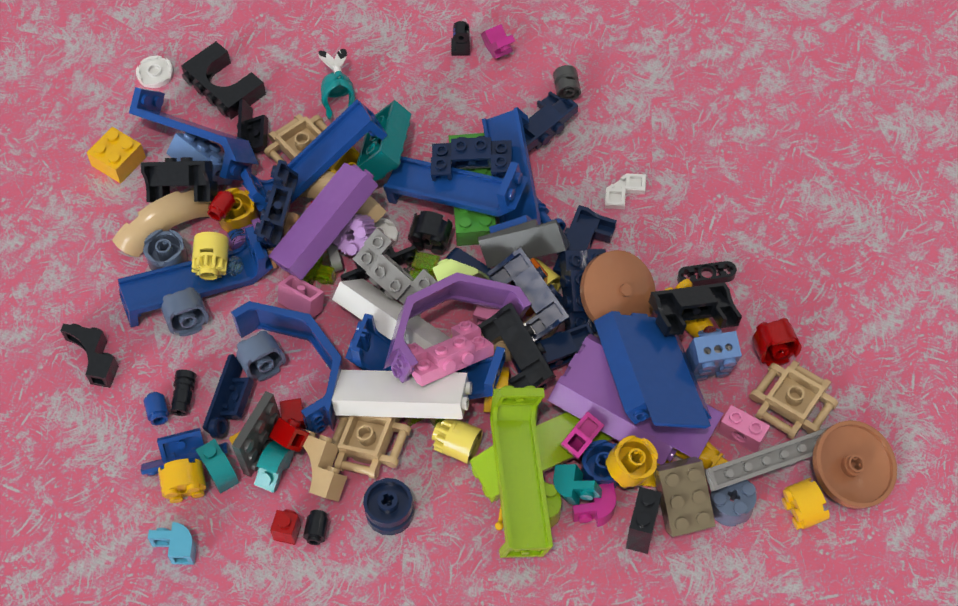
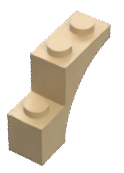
M306 430L309 432V435L303 447L308 453L312 467V481L309 492L339 502L347 476L339 474L340 469L332 467L338 452V445L331 443L332 438L323 435L316 438V433Z

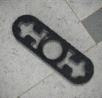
M730 261L686 266L679 270L677 281L680 283L686 279L684 275H687L693 283L692 287L730 282L735 278L737 268ZM703 271H709L712 273L713 276L710 278H705L702 276L701 273Z

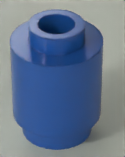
M158 392L149 393L143 400L148 420L151 421L152 425L166 423L169 412L165 396Z

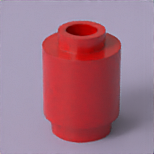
M219 191L208 206V215L216 221L225 219L236 203L233 194L229 191Z

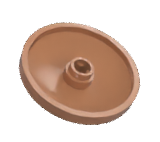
M613 250L596 256L586 266L580 282V297L583 308L593 323L594 320L611 311H618L621 315L642 313L647 314L648 317L653 312V308L648 301L651 292H656L654 280L647 266L638 257L626 251Z
M842 421L827 428L815 443L813 450L815 476L824 492L835 502L852 509H866L881 503L892 492L897 479L896 458L888 441L872 426L860 421Z

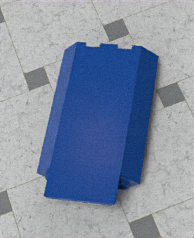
M611 311L594 320L625 413L635 425L651 417L655 426L703 429L711 426L709 419L712 417L678 335L664 336L656 324L657 317H648L647 314L642 313L621 315L618 311Z

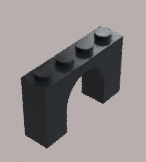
M215 41L181 65L182 77L188 84L191 83L199 94L205 95L210 104H215L222 115L226 114L232 120L238 115L239 100L244 99L251 106L266 95L264 82L252 72L231 86L220 87L210 82L212 77L231 64L228 51Z

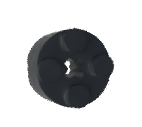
M421 211L420 215L415 213L408 234V240L412 243V246L416 245L418 251L427 249L431 250L434 254L441 255L447 248L453 227L452 222L449 219L446 222L442 219L443 215L436 212Z

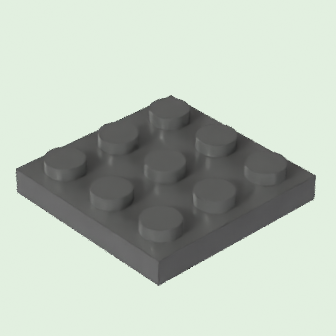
M267 391L263 394L232 444L243 474L249 477L252 476L254 471L259 469V467H256L265 447L272 441L269 436L278 418H281L274 395Z

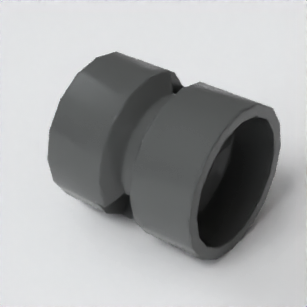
M570 65L558 67L553 72L557 96L571 100L577 99L581 95V88L576 68Z

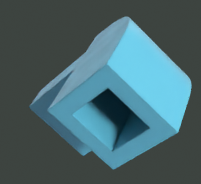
M172 522L171 530L167 528L149 530L148 540L152 547H169L168 558L172 564L194 565L196 544L191 533L184 525Z

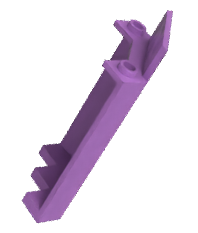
M589 334L584 339L579 352L575 353L564 375L559 378L548 398L549 402L579 419L588 411L605 425L600 431L618 441L631 435L649 440L657 450V463L660 465L665 464L667 460L671 462L677 450L689 457L699 458L724 414L706 404L712 417L709 419L711 426L706 429L655 426L651 417L635 425L625 413L600 338Z

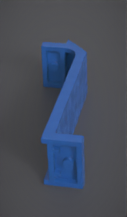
M135 87L129 114L222 145L225 156L219 177L243 181L240 174L245 169L252 172V164L259 165L248 140L160 112L165 93Z
M358 99L288 164L290 169L298 173V181L291 204L367 132L372 137L376 135L381 140L387 136L386 131L375 114ZM245 169L240 174L244 181L242 184L249 191L248 196L255 203L258 211L262 212L268 204L265 200L268 190H272L273 178L261 180Z
M516 107L507 113L489 119H482L485 137H491V141H512V162L519 163L523 176L529 177L515 210L500 216V224L490 226V233L534 219L540 225L541 218L523 125L529 123L528 116ZM496 173V177L504 178L506 173Z
M401 156L399 167L392 171L387 184H384L383 188L388 202L396 204L399 197L404 195L500 217L515 210L529 177L523 176L519 163L511 162L504 178L452 167V180H448L447 175L436 176V181H432L430 162Z
M251 226L245 228L244 244L238 249L228 251L226 275H222L221 278L204 280L196 276L195 273L191 272L192 261L120 278L118 279L119 295L130 327L139 326L138 317H141V313L160 309L163 297L167 294H173L191 287L202 298L256 283L273 266L264 244L257 241V235L254 234V228Z

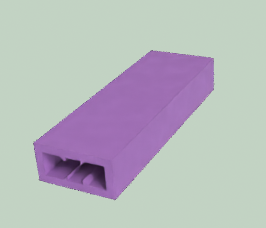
M344 162L268 257L280 268L302 280L377 188L378 184L373 180V174L366 169L363 171L355 164L351 166Z

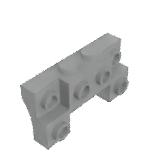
M376 228L364 242V246L355 255L353 260L370 276L369 281L377 287L380 285L385 290L384 294L388 298L399 300L404 304L408 296L438 282L428 273L427 269H423L414 279L392 258L385 254L395 241L388 238L382 232V229Z

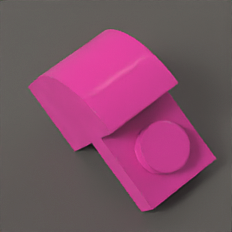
M502 24L481 33L484 44L493 58L497 59L513 52L510 44L515 42L513 35L506 36Z
M587 411L560 445L578 459L605 425Z
M614 483L600 484L602 496L601 498H593L592 503L573 505V522L588 523L595 519L597 527L608 523L614 515L616 506Z

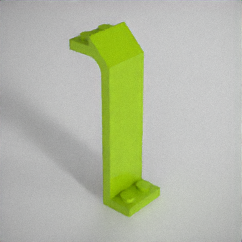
M509 385L500 389H493L490 423L505 534V543L499 549L500 558L544 557L553 547L535 421L537 406L545 397L544 388H536L535 386L514 388V386Z
M569 412L536 426L543 472L554 468L555 465H560L575 458L560 445L580 421L579 418ZM600 431L592 442L597 440H608L607 442H610L614 438ZM492 445L470 460L473 475L479 479L483 493L490 499L491 503L500 499L494 447Z

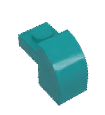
M215 439L196 449L199 458L220 494L239 483L233 467Z
M276 441L270 442L258 460L256 467H259L254 485L272 493L276 492L283 470L290 467L294 451L283 447Z
M576 464L555 465L554 487L567 503L579 505L580 498L583 500L601 498V487L595 480L583 481V472Z

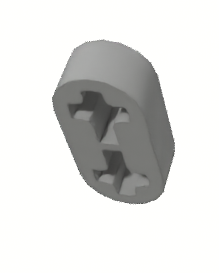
M331 243L326 250L332 271H341L343 267L337 246Z

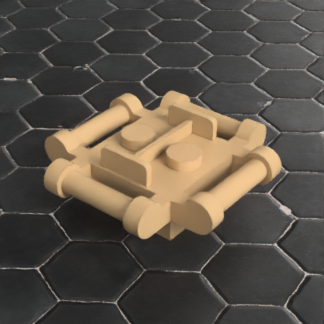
M298 114L292 121L280 129L268 133L272 144L266 147L264 153L278 164V160L285 161L277 153L281 149L292 161L328 126L323 122V118L320 115H315L308 119L306 116L303 117L301 114Z
M795 360L786 369L772 363L761 383L749 394L751 400L762 404L755 418L763 419L788 434L787 437L790 439H794L801 428L805 429L808 434L819 431L820 426L831 410H834L838 405V401L834 397L825 393L832 381L820 378L800 366V363ZM775 376H779V380L769 394H763ZM818 402H823L824 406L813 422L807 420ZM770 408L795 424L791 427L767 412Z
M339 416L338 419L340 421L331 442L338 445V456L334 464L335 468L340 469V471L347 470L365 474L373 479H377L379 476L381 464L390 468H397L399 463L398 457L406 436H409L412 430L406 424L397 423L401 417ZM398 432L390 456L385 455L393 433ZM347 457H352L355 461L371 465L366 466L346 461Z

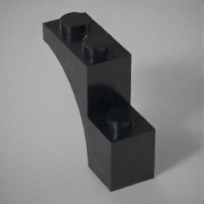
M63 323L60 331L65 340L77 344L87 353L88 366L85 375L90 384L111 388L119 366L113 355L103 353L107 344L103 331L95 327L90 329L78 324L69 325Z

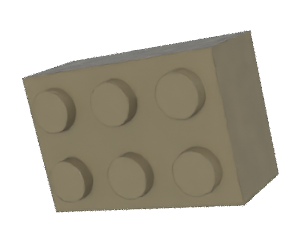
M691 457L658 465L654 472L657 491L662 492L660 506L666 532L675 537L716 527L703 461L697 457Z

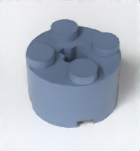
M156 230L148 235L144 241L143 253L151 270L189 261L183 239L174 230Z
M189 287L163 297L161 311L172 334L175 332L179 333L180 336L193 335L202 329V325L205 322L207 324L209 320L208 312L200 294L194 288Z
M260 331L257 335L247 340H242L237 344V360L247 377H250L252 380L257 378L258 381H264L275 376L280 371V365L282 363L284 365L286 362V357L274 337L268 334L267 331Z
M744 480L712 491L710 500L714 519L720 524L729 527L748 521L752 515L757 498L754 484Z

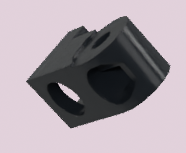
M458 21L453 25V38H451L452 56L470 55V30L467 22Z

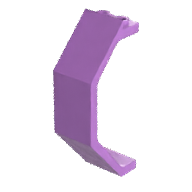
M457 272L408 296L398 315L384 369L391 366L393 375L399 378L401 383L410 379L409 375L414 372L415 369L413 367L418 364V361L404 341V333L409 319L447 300H456L501 309L511 302L521 318H523L531 303L522 289L518 286Z

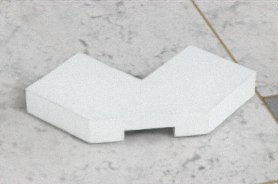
M626 173L619 181L608 186L605 193V208L625 210V193L645 194L646 174Z

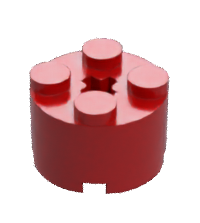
M782 318L770 323L763 322L756 327L757 331L752 337V342L763 364L766 363L767 366H770L772 363L781 366L790 362L789 358L792 355L796 357L800 353L801 343L788 319Z

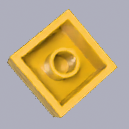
M111 127L86 152L92 167L120 184L146 158L141 143L114 127Z

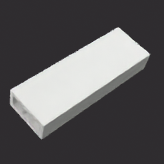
M365 279L340 281L332 300L361 320L365 313L373 315L377 331L392 340L398 315L403 305L396 300L388 298L384 292ZM418 315L408 320L404 333V341L407 345L416 343L423 349L450 339L449 336Z
M341 370L332 397V404L336 416L463 419L465 410L469 408L468 395L472 394V382H469L468 374L462 372H454L425 386H421L415 381L412 374L409 375L410 379L401 383L400 379L396 378L392 371Z

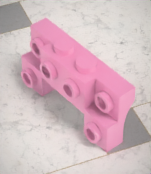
M470 320L462 321L458 325L451 327L452 338L427 349H423L416 343L407 345L418 361V364L413 367L415 370L412 376L419 385L425 386L493 356V343L481 336V328Z

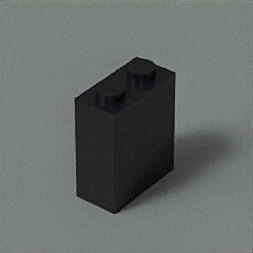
M639 487L629 527L626 549L648 554L662 492Z

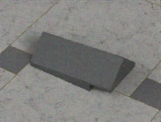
M536 219L478 237L487 268L497 266L520 247L530 259L566 251L570 246L569 240L557 220L539 225Z

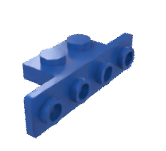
M197 428L157 438L162 459L141 464V474H158L159 467L164 469L165 463L178 459L189 458V463H195V459L201 460L196 452L197 448L204 445L201 429ZM227 443L218 444L225 454L228 453Z

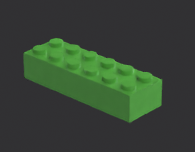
M484 133L448 136L449 143H451V139H457L458 137L477 138L478 136L485 135ZM491 168L462 169L491 176ZM454 207L457 246L479 245L478 237L490 234L489 227L496 225L495 216Z

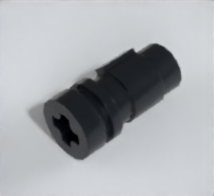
M177 370L175 373L173 384L175 390L173 391L171 413L177 416L188 415L192 390L195 388L197 377L196 373L190 370Z

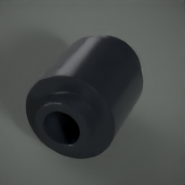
M321 510L310 511L303 535L307 543L319 545L325 541L329 524L326 512Z

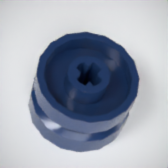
M393 478L377 480L368 487L364 494L363 505L370 527L382 535L391 536L407 529L414 516L413 499L410 489L403 482Z

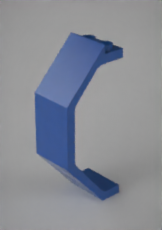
M251 301L231 311L237 332L241 338L255 330L262 329L304 339L313 345L331 372L325 396L301 410L307 426L306 430L320 433L329 425L334 431L337 416L334 412L332 397L340 372L344 370L341 355L313 317L307 313Z
M365 313L362 321L359 320L345 358L362 370L392 371L391 366L384 369L391 340L377 331L373 315ZM497 346L493 357H488L456 371L467 373L469 382H472V394L468 395L469 400L493 396V389H496L506 359L505 348Z

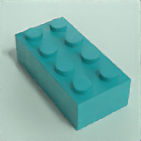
M395 100L375 114L386 131L387 136L381 140L376 135L372 137L367 132L364 136L356 164L363 171L366 169L373 174L375 182L379 179L382 180L388 172L399 167L401 154L404 151L403 146L407 138V130L410 126L411 113Z

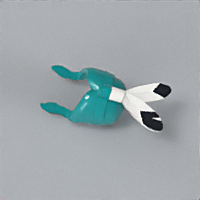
M340 49L335 59L325 51L320 50L318 52L319 58L334 70V72L324 77L321 84V101L326 109V116L329 120L332 116V110L328 103V97L336 98L349 94L348 107L356 99L353 83L341 71V67L347 57L346 49Z

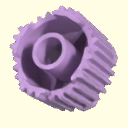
M355 214L332 243L338 246V250H341V253L344 252L345 255L348 254L349 256L356 255L364 246V242L376 229L374 227V219H371L368 215Z

